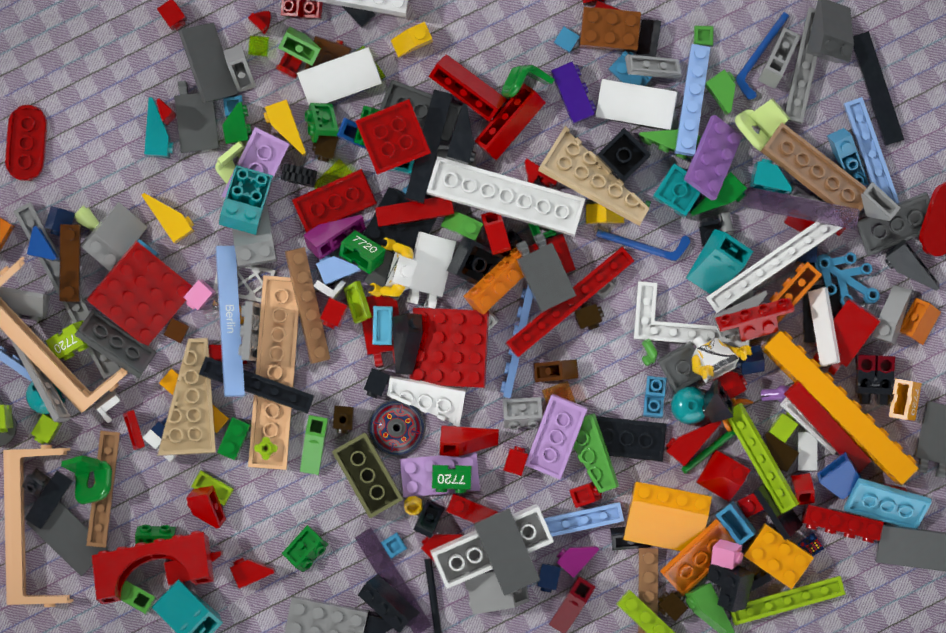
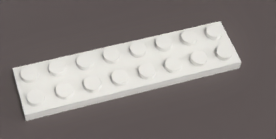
M438 156L427 189L428 195L575 236L585 198Z

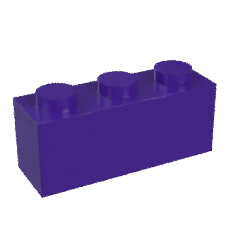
M572 61L551 70V75L555 79L554 82L572 125L594 117L596 107L593 100L589 101L587 97L589 91L585 82L581 83L579 78L581 71L578 65L574 66Z

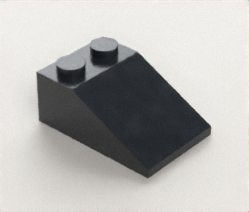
M463 237L447 271L476 285L505 256L501 254L493 255L490 248L475 240Z

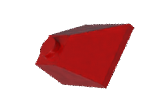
M716 450L696 483L730 502L751 470Z

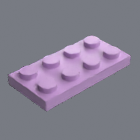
M255 127L237 165L273 175L274 178L290 144ZM232 173V175H231V177H230V179H229V181H228V184H227V186H226V188H225V190H224V192H223V194H222V197H224V198L226 197V194H227V191H228V188H229V185H230V182H231L233 173Z
M552 394L525 466L561 480L588 408Z
M477 452L459 457L438 455L400 459L403 497L455 493V489H447V492H436V488H432V465H448V469H456V465L471 466V489H467V492L480 491Z

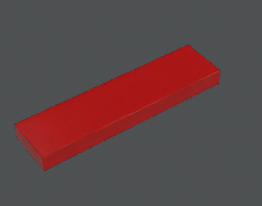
M439 197L425 199L424 204L411 201L375 208L378 227L454 215L452 201Z

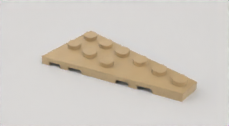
M565 126L538 171L640 226L649 211V207L633 192H630L620 179L617 180L611 174L612 171L592 151H588L582 145V141L578 137L575 138Z
M208 338L187 340L157 456L216 452L211 379L199 375L205 356L209 357Z

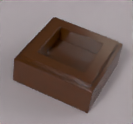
M172 318L164 336L182 343L190 326Z

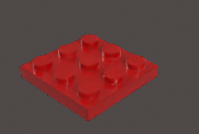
M409 99L355 121L377 175L431 153Z

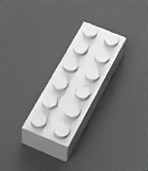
M537 504L512 514L528 553L554 542ZM476 530L430 550L446 589L493 569Z

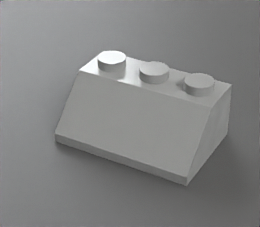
M0 287V297L20 318H22V314L30 315L29 319L41 321V318H47L50 295Z

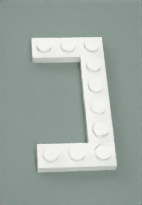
M638 281L634 339L646 340L650 338L652 341L678 343L690 341L694 344V339L702 335L707 342L719 338L722 342L733 347L749 346V340L741 341L738 330L737 335L728 339L727 336L721 337L717 326L655 321L657 283ZM753 290L733 302L732 307L753 297Z

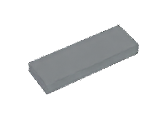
M629 54L625 57L629 75L679 79L682 76L679 59Z

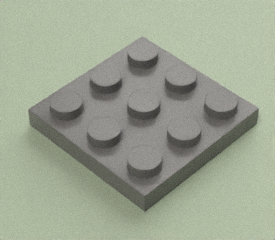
M245 301V305H242L241 316L244 317V325L240 327V336H243V343L239 345V356H242L241 360L254 362L257 360L261 304Z

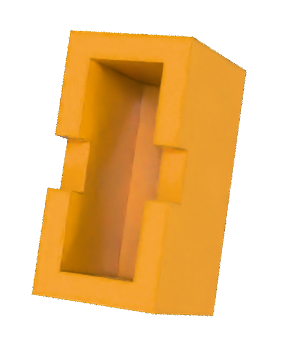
M895 379L893 402L891 401L889 417L911 421L916 420L922 383Z

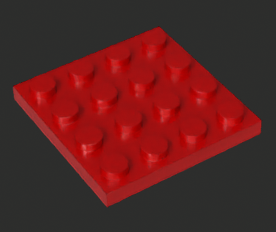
M136 240L86 300L138 342L148 346L186 301L184 296L193 286Z
M413 307V314H422L423 335L412 375H409V379L440 386L485 388L489 311L482 314L477 310Z

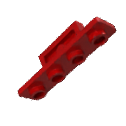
M785 298L738 312L724 314L716 317L715 320L720 332L738 327L739 336L743 342L779 332L777 316L794 312L795 309L791 299Z

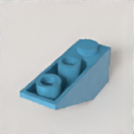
M845 128L827 135L839 167L862 185H868L869 183L852 135Z

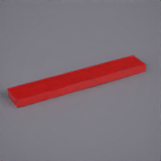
M796 381L784 393L785 397L840 456L845 452L848 454L859 473L871 462L870 458L799 381Z

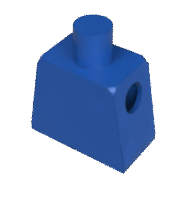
M846 452L817 473L819 482L840 499H845L849 496L858 478H861Z

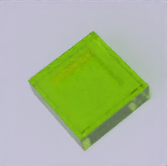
M250 35L248 55L268 57L269 37Z

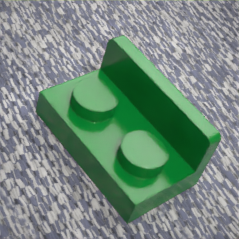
M310 103L308 110L305 111L304 119L308 123V135L311 136L312 143L317 142L318 136H337L339 129L333 105Z
M169 525L138 526L135 533V544L153 543L156 539H172L175 536L176 527Z
M307 525L281 554L295 568L305 572V570H308L313 565L314 560L325 552L329 544Z

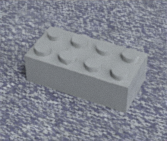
M293 596L291 598L285 633H364L369 611Z

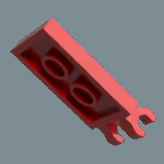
M368 296L366 300L372 317L362 321L367 354H373L375 367L383 366L381 353L392 351L395 364L393 325L392 345H372L373 306L393 307L394 317L400 315L398 303L389 296Z
M850 298L833 319L840 362L832 364L828 369V372L832 375H835L842 364L845 367L850 364L881 321ZM817 351L813 359L819 364L820 361Z

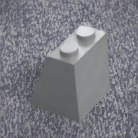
M493 570L465 581V587L470 597L469 606L473 611V615L515 608L530 602L527 586L504 596Z

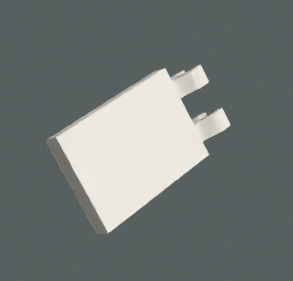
M423 232L418 233L413 252L414 259L417 260V266L409 288L407 302L418 304L420 291L428 293L424 307L436 308L437 296H443L449 273L447 269L452 261L456 241Z

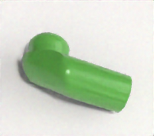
M649 338L642 342L647 352L646 356L642 357V361L646 366H649L651 363L654 364L658 355L656 348Z

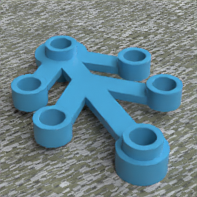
M849 252L845 256L832 259L825 254L817 257V263H814L815 269L822 273L825 287L833 288V293L829 292V296L837 292V287L832 284L830 273L837 278L841 295L840 303L843 306L845 304L844 297L853 300V297L848 293L847 285L863 294V300L867 304H874L879 300L880 294L877 289L867 288L851 277L861 274L869 275L873 270L871 264L864 263L861 267L839 270L835 267L836 265L845 263L852 265L856 261V255ZM847 256H851L853 261H848ZM821 261H826L827 266H822ZM863 267H868L869 272H865L863 270ZM870 292L875 294V298L870 297Z

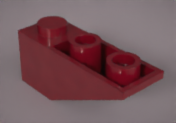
M578 575L548 625L561 633H567L596 586Z

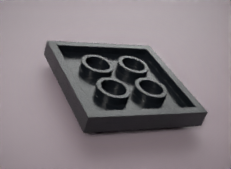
M388 187L378 207L411 201L405 199L406 195ZM375 212L364 236L380 246L387 245V240H384V238L393 239L396 243L410 247L414 252L418 233L429 234L437 218L378 227Z

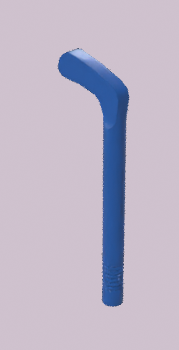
M785 12L782 13L735 78L736 84L748 100L754 99L757 94L749 87L745 78L789 18V15Z
M599 229L596 234L597 237L671 261L678 260L690 244L689 237L683 236L676 250L670 252Z

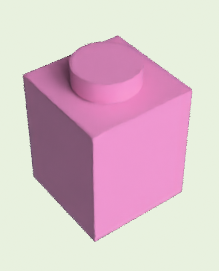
M201 279L194 284L184 298L187 300L186 304L190 308L200 310L216 291Z
M720 539L713 546L711 564L733 570L742 562V545Z

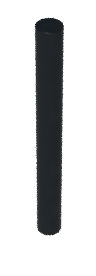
M424 559L434 633H442L432 559Z

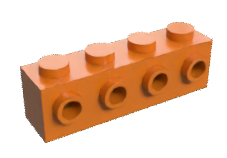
M517 247L463 296L473 310L485 314L524 277L516 260L521 257Z
M802 262L795 270L797 274L793 278L789 277L782 284L784 287L780 293L776 291L769 300L774 302L779 299L790 298L793 306H795L822 277V274L809 262L806 264ZM787 314L777 316V323L779 324Z

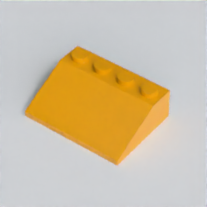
M635 482L633 484L623 540L682 551L705 530L712 497Z

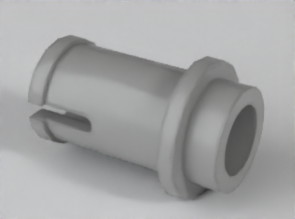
M730 212L718 214L721 230L733 236L735 229L732 226Z

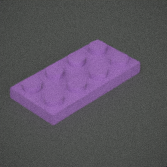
M711 116L684 180L711 201L716 200L742 135L718 116Z

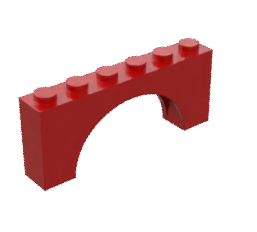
M193 531L191 535H175L172 539H156L153 543H137L134 547H118L115 551L109 552L104 550L96 555H92L96 600L102 605L121 601L123 584L132 571L146 562L157 559L174 560L184 565L190 580L195 585L213 582L214 576L209 537L202 531Z

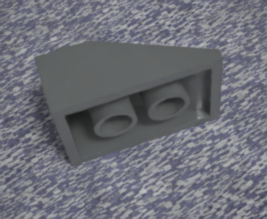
M818 0L806 53L834 63H850L854 47L850 7L830 0Z

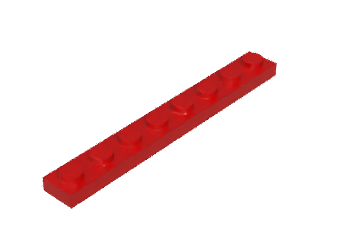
M622 246L573 287L576 296L543 311L505 344L518 358L631 265L634 259Z

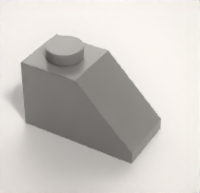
M242 45L224 50L225 59L238 93L256 87Z

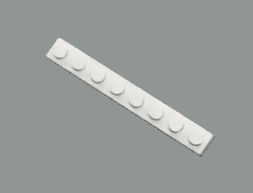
M834 210L707 296L706 299L715 312L719 313L842 229L845 225Z

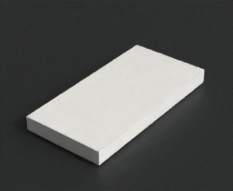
M369 47L297 72L309 105L310 103H328L382 84Z
M602 79L596 117L671 130L678 92Z

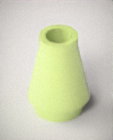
M83 205L75 213L74 218L76 222L91 231L100 223L89 207L86 208Z

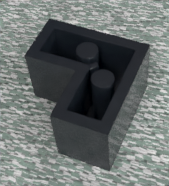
M710 563L707 580L721 586L717 605L730 612L746 609L755 573L739 565L732 570Z

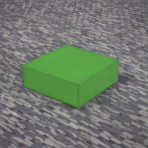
M694 26V44L713 46L714 26Z

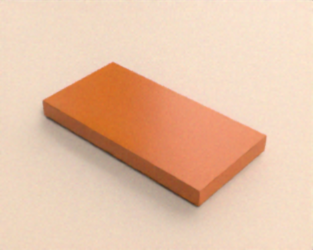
M717 519L660 570L682 596H685L684 594L688 593L708 574L713 546L720 539L736 543L730 533Z

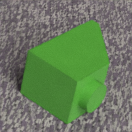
M291 26L287 29L278 49L311 66L321 49L306 34Z
M724 69L707 81L705 87L727 116L732 111L736 86L734 81L736 80L731 72H726Z
M454 211V215L445 216L441 227L476 241L483 223Z

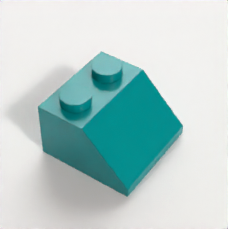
M762 159L754 164L750 188L782 195H788L792 191L789 182L778 165L773 164V161Z

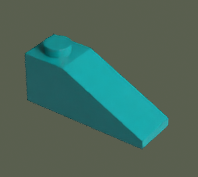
M149 97L144 155L170 158V153H173L174 142H171L166 125L162 122L155 99Z

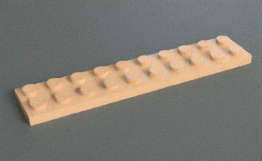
M263 275L255 374L293 388L299 312L291 277ZM254 395L248 467L287 470L292 408ZM263 437H269L270 442L278 447V450L273 452L268 460L262 459V455L254 449L255 445L262 442Z

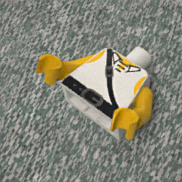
M384 238V240H387V245H381V247L390 251L394 250L386 281L383 287L376 283H371L370 285L375 288L372 292L368 291V293L376 297L381 295L398 297L403 291L410 288L417 260L414 259L413 250L410 247L396 243L393 239Z
M700 335L693 341L697 348L692 356V371L701 375L704 382L708 383L735 369L739 360L738 357L746 360L747 355L751 356V347L748 345L740 348L733 347L722 342L719 338L707 342Z

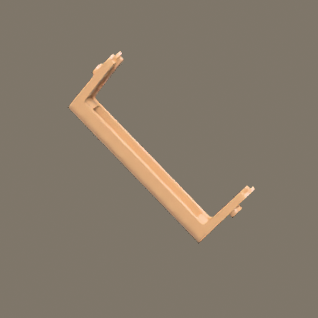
M23 256L10 268L5 266L0 271V287L25 264ZM0 297V329L81 413L108 390L112 392L119 386L118 382L128 372L122 367L95 390L89 391Z
M41 445V449L3 450L7 605L44 604V607H56V603L74 602L73 599H70V595H27L25 507L24 488L22 487L24 483L25 457L67 455V451H70V448H52V445Z

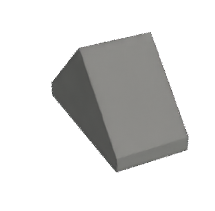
M873 182L861 194L865 216L890 221L900 210V207Z

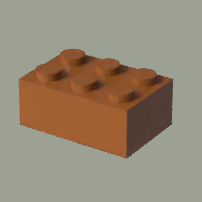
M584 6L579 47L636 53L638 49L641 12Z

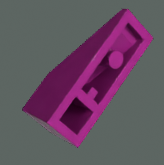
M357 215L320 224L303 236L307 248L321 260L341 247V242L356 230L362 233L366 230L363 217Z

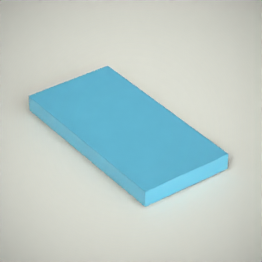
M858 478L844 505V511L901 527L918 529L932 502L931 498Z

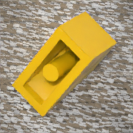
M425 21L405 30L390 40L398 58L433 43Z

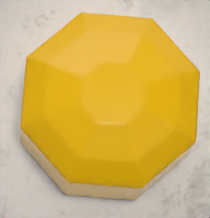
M409 496L404 501L405 512L409 515H418L423 510L422 499L417 496Z

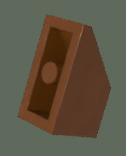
M577 359L533 363L535 382L579 379Z

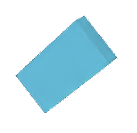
M373 306L372 345H392L393 307Z

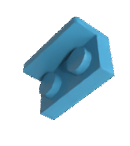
M624 51L608 69L620 82L646 86L652 79V76L628 74L625 57L628 54L634 55L631 52L627 53Z

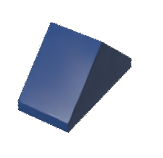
M344 118L337 137L366 149L364 145L354 143L358 128L356 123Z
M38 226L33 227L27 255L53 261L60 260L41 228Z

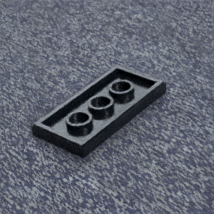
M596 416L609 456L663 462L666 423Z

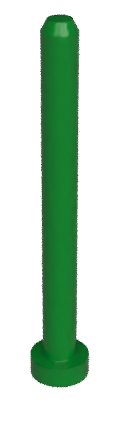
M733 428L683 466L681 469L683 473L686 474L732 438L735 435Z

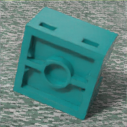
M673 164L652 198L661 204L664 203L672 208L673 212L685 218L701 192L684 180L687 171Z

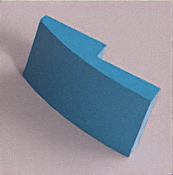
M647 376L643 417H663L666 378Z

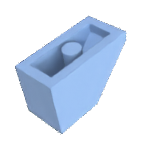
M327 255L321 260L319 259L320 262L316 263L326 286L361 272V269L356 265L335 256L330 257V255Z

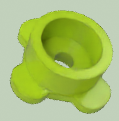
M263 437L262 442L255 445L254 449L262 455V459L268 460L270 455L278 450V447L270 442L269 437Z

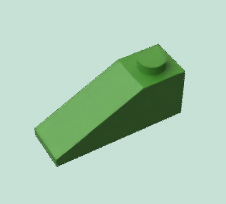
M711 583L703 584L684 594L688 607L718 633H735L723 607L717 605L719 598Z

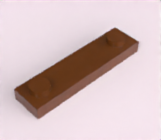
M60 224V301L79 302L81 225Z

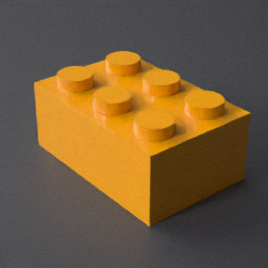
M767 523L762 525L743 552L744 557L790 589L795 586L814 559L813 555L790 539L785 541L780 532Z

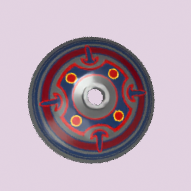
M392 399L383 402L373 411L369 420L368 431L372 443L379 451L389 456L399 457L412 453L420 446L425 436L426 424L423 414L417 407ZM395 424L400 425L398 432L393 430Z

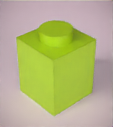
M788 412L786 414L780 413L767 432L786 443L798 426V423L795 422V419Z
M42 414L31 434L35 436L34 440L43 445L45 442L47 444L51 443L62 423L54 422L51 416Z

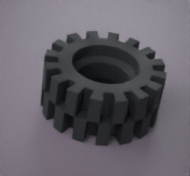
M284 164L281 180L314 187L317 171Z

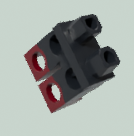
M855 355V393H858L859 404H870L871 394H877V405L889 404L890 395H893L896 356Z

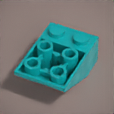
M236 165L220 213L219 225L256 235L273 175Z
M714 229L686 279L707 293L712 294L731 281L745 267L754 251L726 232Z
M179 579L152 606L157 614L176 633H214L223 624L220 614Z

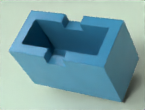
M734 501L715 515L722 525L726 527L737 544H743L757 532Z

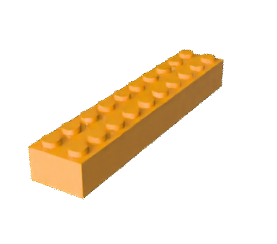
M786 331L774 333L761 346L762 351L794 383L799 381L859 448L895 484L903 485L919 469L915 465L917 463L912 456L904 454L902 446L896 441H891L888 438V432L882 427H877L874 424L876 422L874 418L868 413H863L860 410L862 408L860 404L855 400H850L847 397L848 393L841 386H836L833 383L834 379L827 372H822L819 369L821 366L813 358L809 359L805 355L807 352L800 345H795L792 342L793 338Z

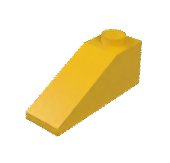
M287 99L266 106V112L263 114L267 124L271 123L272 127L302 156H306L307 153Z
M145 193L141 195L173 243H178L194 232L192 228L194 223L189 216L185 217L183 214Z

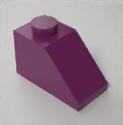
M597 546L568 547L567 550L563 548L556 555L558 558L556 562L574 578L600 549Z

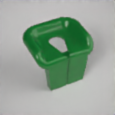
M520 65L511 69L503 85L502 95L504 97H514L520 90L526 76L544 85L553 84L555 79L534 65Z
M83 455L61 461V467L75 473V498L78 503L89 504L108 496L112 484V468L109 463ZM90 472H94L95 484L92 488H88Z

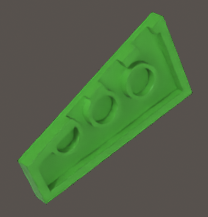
M595 413L587 415L584 418L573 448L577 452L580 462H583L587 473L599 493L619 487Z

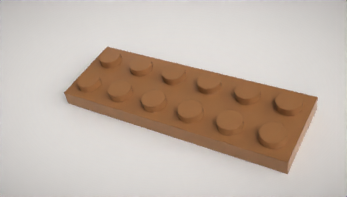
M784 123L778 126L760 152L849 221L853 222L864 207L861 194L866 190V187Z

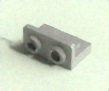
M541 397L503 399L504 428L511 430L522 427L538 428L543 418Z

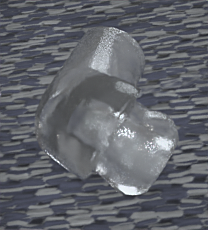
M218 293L212 296V308L203 312L207 321L219 315Z

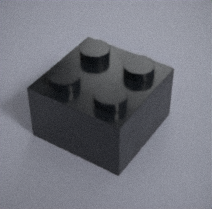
M623 128L596 156L612 171L611 173L617 179L624 183L650 158L651 154Z

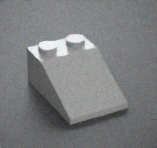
M118 202L81 243V247L107 270L111 271L134 242L140 238L147 229V226Z
M268 205L264 206L256 235L232 229L239 268L277 262Z

